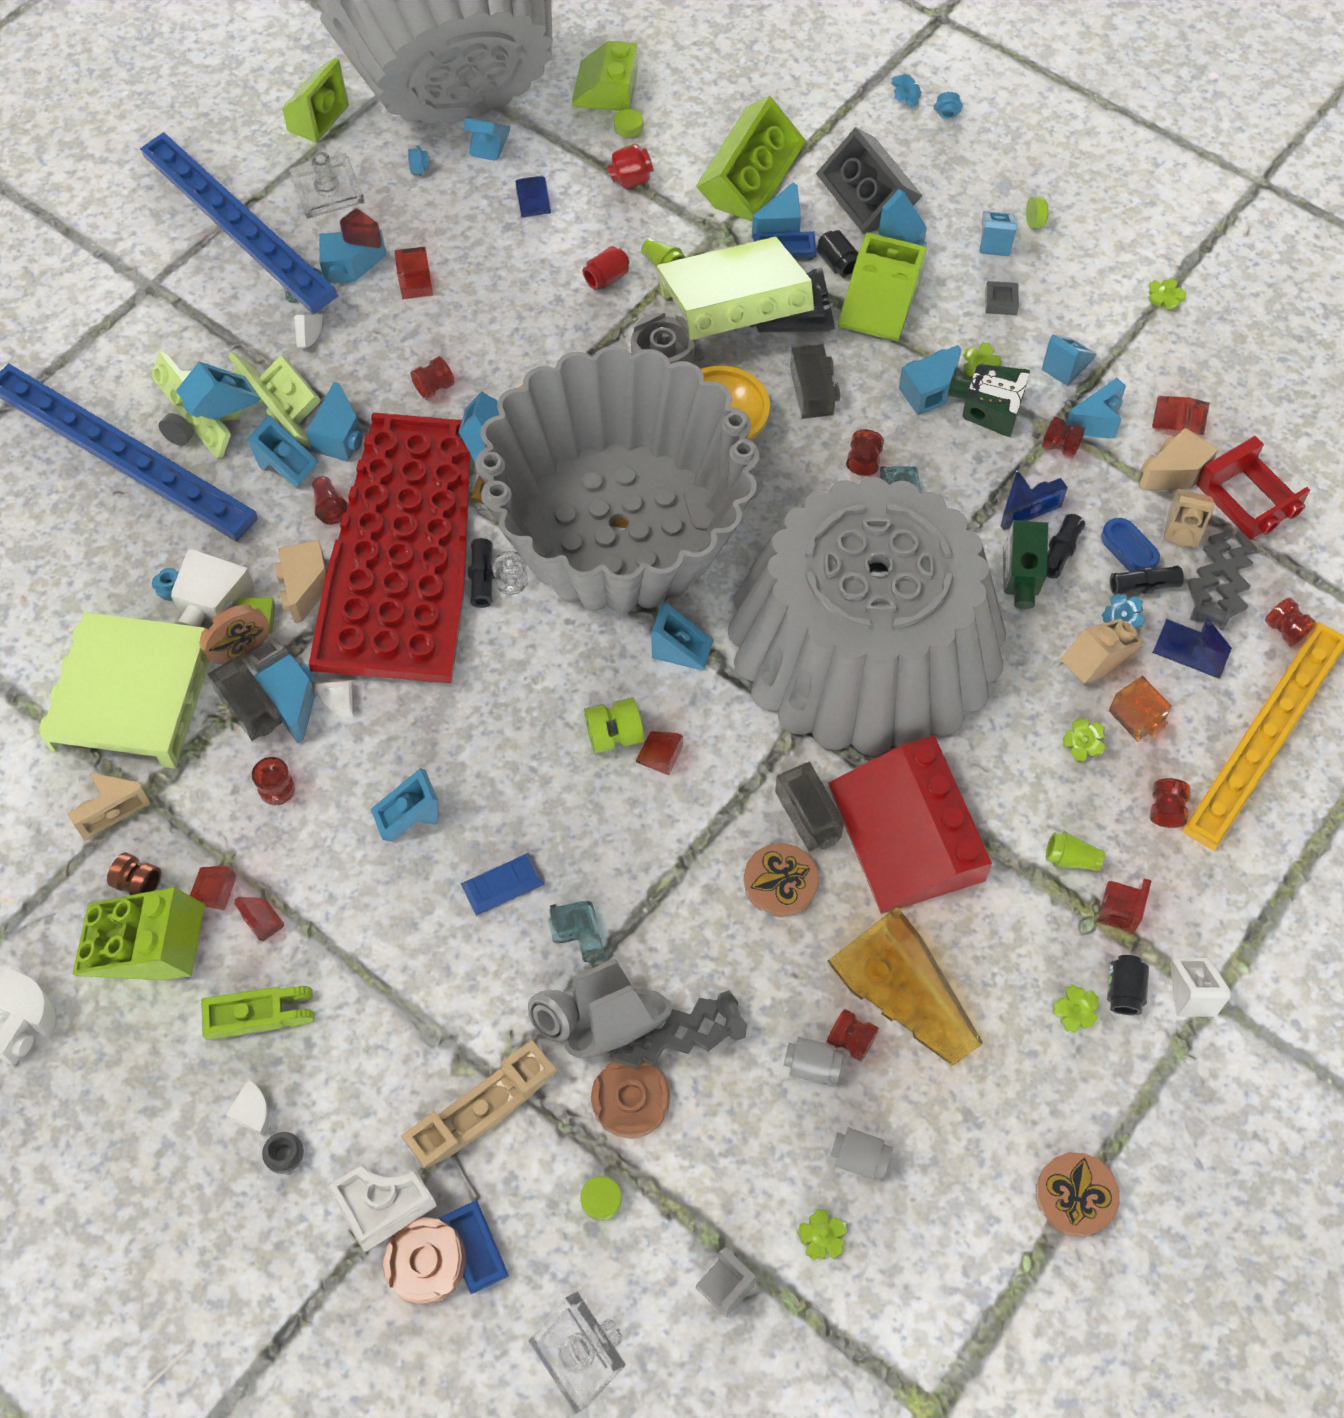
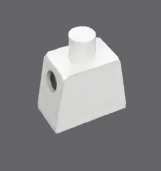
M188 549L171 592L173 602L178 612L182 614L177 624L200 627L202 622L213 625L212 619L217 614L230 607L237 606L238 598H247L255 586L248 568Z

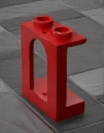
M1256 436L1206 464L1197 482L1200 490L1205 495L1212 497L1215 505L1249 540H1252L1261 533L1264 535L1271 533L1287 517L1290 520L1297 517L1305 509L1306 505L1304 502L1310 492V489L1305 487L1295 494L1258 458L1264 444ZM1243 472L1275 506L1255 519L1234 500L1221 484Z

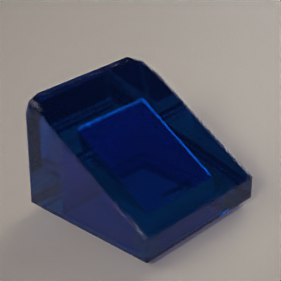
M544 176L522 178L515 181L521 218L551 213Z

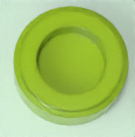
M634 109L620 110L614 116L615 132L625 138L639 135L643 130L642 114Z
M1043 196L1030 197L1026 206L1027 224L1030 228H1043L1048 220V203Z
M603 1176L594 1177L581 1190L580 1200L582 1209L591 1219L605 1221L618 1213L622 1203L621 1191L617 1183L612 1179Z

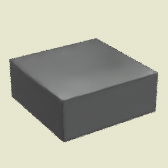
M987 281L985 288V314L1017 315L1019 308L1018 283Z

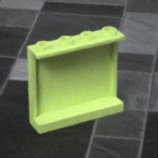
M777 237L657 265L661 295L664 299L672 297L687 320L690 340L814 310L811 279Z
M84 612L80 624L74 628L73 644L69 655H65L63 658L62 675L59 683L52 689L51 705L48 714L40 722L39 733L49 750L56 752L60 743L156 756L162 767L176 769L210 662L199 645L204 627Z

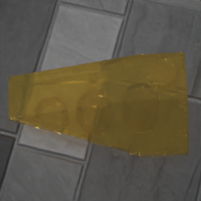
M898 906L827 961L854 995L861 1000L866 998L882 1010L881 1014L891 1022L895 1019L913 1032V1037L950 1065L953 1066L983 1044L982 1039L923 938Z

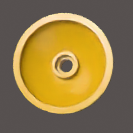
M720 365L701 368L704 374V382L714 381L728 388L732 396L730 407L738 408L747 414L751 422V429L747 439H754L764 429L770 415V399L764 385L752 374L736 367Z

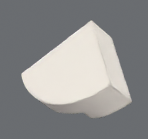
M323 314L295 315L297 347L313 345L321 332Z
M351 680L316 683L319 698L329 711L343 717H354L353 684Z
M247 1080L226 1115L229 1119L263 1136L268 1125L267 1102L260 1089L252 1081Z

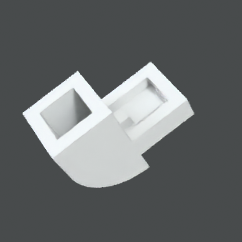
M6 967L0 976V1016L7 1018L0 1029V1059L15 1066L20 1057L25 1056L31 1049L36 1032L46 1037H51L56 1023V1011L51 999L33 979Z

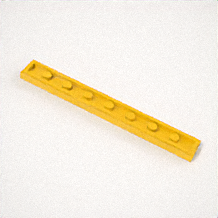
M1318 621L1182 830L1184 834L1209 849L1216 850L1344 650V635Z

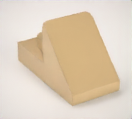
M91 773L89 775L101 796L93 800L84 801L75 810L68 813V816L85 841L151 803L139 782Z

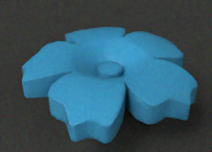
M906 73L894 76L891 79V84L896 87L894 89V98L898 102H902L905 99L906 105L913 108L918 104V99L922 94L919 85L915 84V80Z
M1120 594L1110 598L1112 606H1107L1102 614L1104 623L1121 618L1123 621L1130 623L1135 629L1143 627L1145 618L1138 614L1143 611L1142 600L1137 596H1133L1128 600L1126 595Z

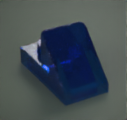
M1017 471L1000 525L1002 529L1011 528L1013 520L1028 521L1061 508L1068 489L1062 478L1051 482H1041L1031 489L1021 473Z
M1207 618L1201 631L1166 619L1152 653L1220 679L1232 648L1211 620Z

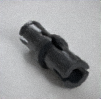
M1067 514L1056 537L1055 535L1052 536L1048 544L1046 577L1057 579L1069 556H1073L1077 548V539L1086 525L1084 520L1078 525L1082 518L1079 515Z
M484 538L472 541L471 566L468 568V578L471 580L470 603L477 608L489 607L493 602L492 580L495 578V568L492 566L493 543Z
M1179 565L1157 569L1145 566L1141 567L1139 571L1112 573L1110 576V589L1114 595L1139 591L1143 594H1151L1156 589L1182 587L1184 574Z

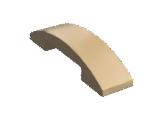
M533 1040L500 1063L501 1069L438 1115L435 1111L401 1135L424 1169L448 1158L485 1134L528 1100L556 1073L555 1067Z

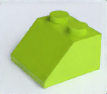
M607 41L581 60L572 106L617 111L630 109L638 72L637 43Z
M333 58L314 71L302 83L291 99L286 101L282 112L287 131L317 143L349 106L340 60Z

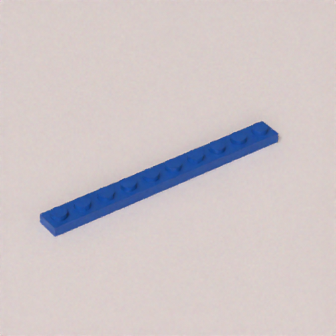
M165 132L140 148L143 156L313 315L338 297L336 289Z
M8 363L0 371V399L235 542L258 520L255 510Z

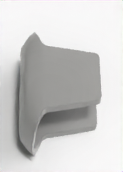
M615 959L609 960L573 978L578 1019L573 1033L567 1040L563 1041L564 1046L570 1055L582 1059L593 1058L625 1046L661 1026L671 1015V1005L657 991L634 989Z

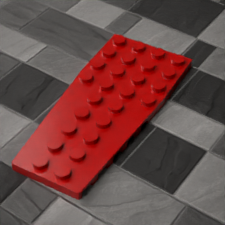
M375 412L371 416L372 423L369 434L365 436L362 458L358 460L356 467L357 475L354 486H351L349 491L346 513L343 512L340 522L341 531L339 538L335 540L325 574L309 659V669L311 672L452 683L465 590L470 452L459 434L462 420Z

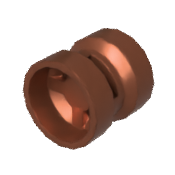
M127 852L121 853L113 861L107 874V884L119 891L126 889L130 895L155 891L161 879V869L151 863L142 864L136 856Z

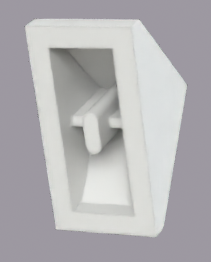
M1171 958L1170 967L1177 1017H1216L1230 999L1231 990L1209 958Z

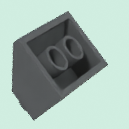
M857 127L850 132L816 172L819 179L864 234L879 229L882 207L898 189L905 192L913 206L923 196L878 140Z

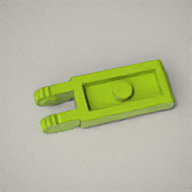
M277 986L201 999L202 1035L205 1040L283 1029L284 1026L295 1027L313 1023L315 1018L314 1011L299 1009L283 1012V1003L295 1004L311 1000L313 998L312 988L298 986L280 989Z

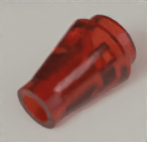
M326 476L316 478L312 482L315 516L327 525L340 523L343 512L346 513L347 502L333 486L330 478Z

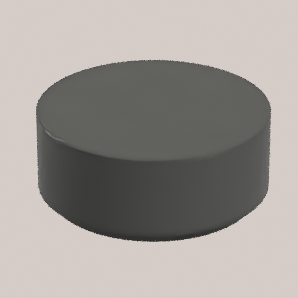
M168 413L159 423V430L168 441L178 446L186 445L194 435L190 423L178 414Z

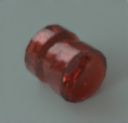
M441 356L430 360L429 365L426 367L419 366L410 371L415 388L425 400L435 396L437 390L441 388L448 389L455 384L452 371Z
M1054 416L1044 436L1042 447L1049 450L1058 449L1062 451L1064 456L1073 459L1081 444L1086 428L1077 424L1070 426L1065 423L1064 419Z
M861 429L854 432L850 444L852 450L848 453L846 466L852 473L870 476L878 471L880 464L879 455L882 453L884 446L883 436L869 429Z
M1292 597L1280 602L1265 618V623L1272 629H1278L1282 633V639L1289 646L1300 642L1316 625V621L1309 614H1303L1299 610V604Z
M266 757L258 761L253 767L252 780L261 799L265 803L276 806L282 805L291 799L295 791V783L290 775L288 766L283 760L277 757Z
M1164 778L1155 781L1152 791L1155 803L1150 808V820L1154 824L1166 828H1178L1186 825L1189 811L1185 805L1190 800V785L1174 778Z
M844 1009L836 1020L826 1043L835 1045L836 1049L843 1047L849 1051L852 1058L862 1062L869 1052L880 1028L870 1022H860L857 1020L856 1014Z

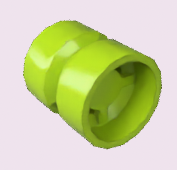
M634 697L614 701L612 708H607L604 704L584 708L585 722L594 754L614 750L616 743H621L624 747L644 742L642 722ZM613 719L616 732L608 733L606 721Z

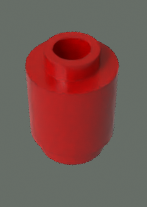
M610 246L587 261L586 267L582 269L583 277L592 289H604L629 272V258L622 249Z

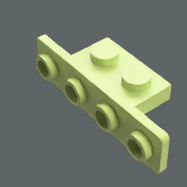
M158 353L152 370V379L179 413L190 423L193 430L216 458H222L231 435L222 421L239 419L242 409L216 420L202 416H192L184 409V402L176 392L177 388L192 370L180 371L167 353Z
M231 352L228 357L235 365L233 368L234 373L247 378L261 399L259 401L261 403L265 402L268 406L265 410L266 413L278 424H282L295 440L311 449L308 435L299 423L321 402V399L288 359L280 355L260 376L250 362Z

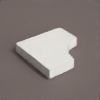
M362 1164L327 1186L364 1252H367L437 1207L416 1170L402 1176L383 1177L372 1173Z

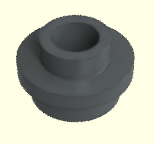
M279 1132L272 1135L265 1142L262 1150V1158L265 1165L271 1171L280 1174L294 1170L301 1163L304 1154V1148L300 1139L290 1132ZM289 1148L290 1155L286 1159H277V1153L280 1149Z

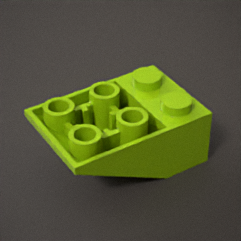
M866 232L857 256L838 321V327L899 342L923 274L927 247Z
M175 887L88 903L79 947L76 953L73 975L144 980H168L192 976L205 904Z

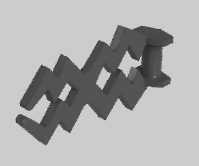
M1231 530L1209 536L1208 541L1212 545L1204 546L1203 551L1214 563L1198 568L1196 572L1200 578H1192L1187 582L1194 602L1190 620L1194 621L1195 617L1198 616L1221 624L1219 629L1224 630L1230 617L1247 610L1249 605L1237 593L1249 590L1251 585L1236 570L1252 566L1253 561L1246 555L1255 553L1257 548L1242 531H1237L1235 535L1242 547L1231 549L1232 546L1225 542V540L1232 536L1233 532ZM1229 550L1228 554L1231 558L1226 559L1221 553ZM1222 573L1230 583L1217 586L1220 581L1214 575ZM1217 586L1216 591L1224 598L1218 600L1217 604L1223 610L1203 604L1212 600V597L1204 589Z
M728 990L720 993L717 1000L699 998L691 1014L672 1009L671 1015L662 1028L655 1029L629 1043V1045L634 1046L632 1055L616 1054L621 1047L607 1053L609 1057L614 1058L616 1063L638 1070L642 1061L654 1066L665 1049L689 1054L694 1045H697L709 1052L728 1036L735 1041L744 1039L746 1037L747 1023L740 1014L737 999ZM718 1012L726 1018L725 1026L715 1022ZM705 1017L714 1022L708 1035L698 1032ZM680 1026L688 1028L683 1039L674 1036ZM646 1041L652 1042L649 1050L642 1048Z

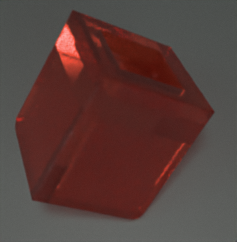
M416 247L394 250L402 300L433 296L426 248Z
M1158 396L1152 427L1180 432L1187 428L1196 435H1204L1210 403L1191 397Z
M1144 878L1138 889L1118 882L1108 881L1097 922L1134 934L1143 919L1152 880Z

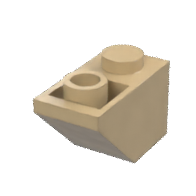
M1184 428L1176 437L1171 435L1164 442L1160 453L1156 457L1151 455L1144 462L1140 469L1143 475L1138 487L1142 490L1191 489L1198 482L1204 466L1214 460L1218 449L1187 428Z
M1177 489L1169 507L1163 540L1180 546L1197 548L1215 507L1212 497Z
M319 540L278 548L280 562L275 563V570L279 583H284L286 589L280 591V598L284 612L291 611L295 623L302 622L321 599L327 567Z
M1120 618L1084 629L1062 656L1061 660L1085 684L1106 676L1140 649L1145 642L1137 635L1136 629L1130 623Z

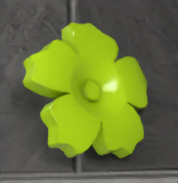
M1172 278L1163 280L1162 283L1154 280L1149 284L1150 295L1148 300L1157 307L1163 305L1166 310L1175 309L1179 302L1185 301L1187 292L1183 291L1181 287L1176 288L1177 280Z
M982 342L979 346V352L975 346L965 349L963 358L969 362L964 364V375L972 378L979 364L1000 366L1002 364L1001 356L992 355L994 349L990 343Z
M1081 718L1073 721L1072 728L1074 731L1067 730L1062 740L1064 747L1072 748L1070 753L1075 757V760L1086 762L1088 754L1092 757L1103 755L1107 746L1099 740L1105 738V727L1098 721L1093 724L1089 720Z
M1074 984L1065 987L1066 998L1059 997L1057 1002L1052 1004L1054 1008L1053 1014L1062 1017L1060 1023L1064 1026V1030L1075 1033L1080 1026L1084 1029L1094 1026L1098 1016L1092 1011L1098 1009L1099 997L1096 996L1094 991L1090 990L1085 993L1083 988L1077 987Z
M816 1209L815 1213L809 1217L810 1224H799L797 1234L800 1237V1241L804 1245L809 1244L805 1252L806 1256H809L812 1260H823L826 1253L833 1259L843 1255L844 1241L840 1238L848 1232L845 1221H839L838 1218L834 1217L829 1222L827 1210Z

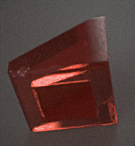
M355 208L340 220L344 242L372 248H380L382 246L378 223L361 210Z
M650 731L636 759V763L669 775L683 748V735L671 732Z
M229 866L200 867L190 896L204 903L205 907L225 910L237 877L234 870Z
M238 897L234 900V904L241 917L259 941H265L284 927V922L267 900L256 897Z

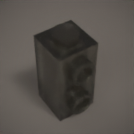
M824 344L792 348L790 371L801 418L834 415L835 402L840 401V389L838 382H833L832 380L834 375L833 360L831 356H826Z
M239 655L207 674L215 692L251 741L260 736L270 734L276 726L283 723L276 705Z
M810 761L777 775L775 793L808 852L817 848L827 849L835 845L842 837L844 820Z

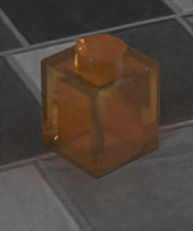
M1141 676L1115 694L1108 711L1138 742L1148 734L1151 737L1157 735L1167 726L1166 718L1172 706L1144 676Z

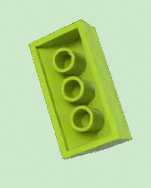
M768 96L744 109L696 187L715 209L752 221L753 215L769 203L806 140L772 97Z

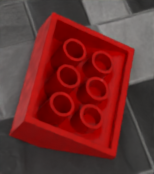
M935 735L900 745L828 783L830 792L881 914L986 881L992 862Z

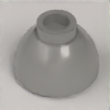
M545 990L533 995L529 999L528 1013L530 1020L542 1036L554 1042H563L573 1033L578 1019L575 993L570 990H565L564 992Z

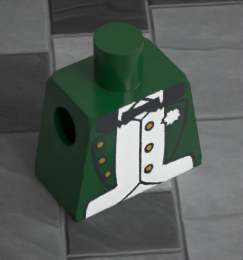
M979 364L976 367L972 381L953 376L948 396L966 400L962 415L965 420L1006 437H1011L1030 370Z
M1013 520L1004 543L1003 589L1005 594L1014 595V606L1016 608L1030 609L1035 607V596L1039 595L1046 580L1048 522Z

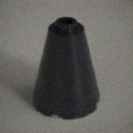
M815 268L806 273L812 282L814 310L750 325V328L756 327L758 332H830V330L836 329L823 269Z

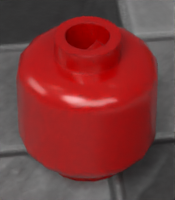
M632 144L614 151L611 157L613 164L607 165L613 183L619 181L624 189H630L647 183L650 180V173L654 172L647 148L641 149L638 144Z

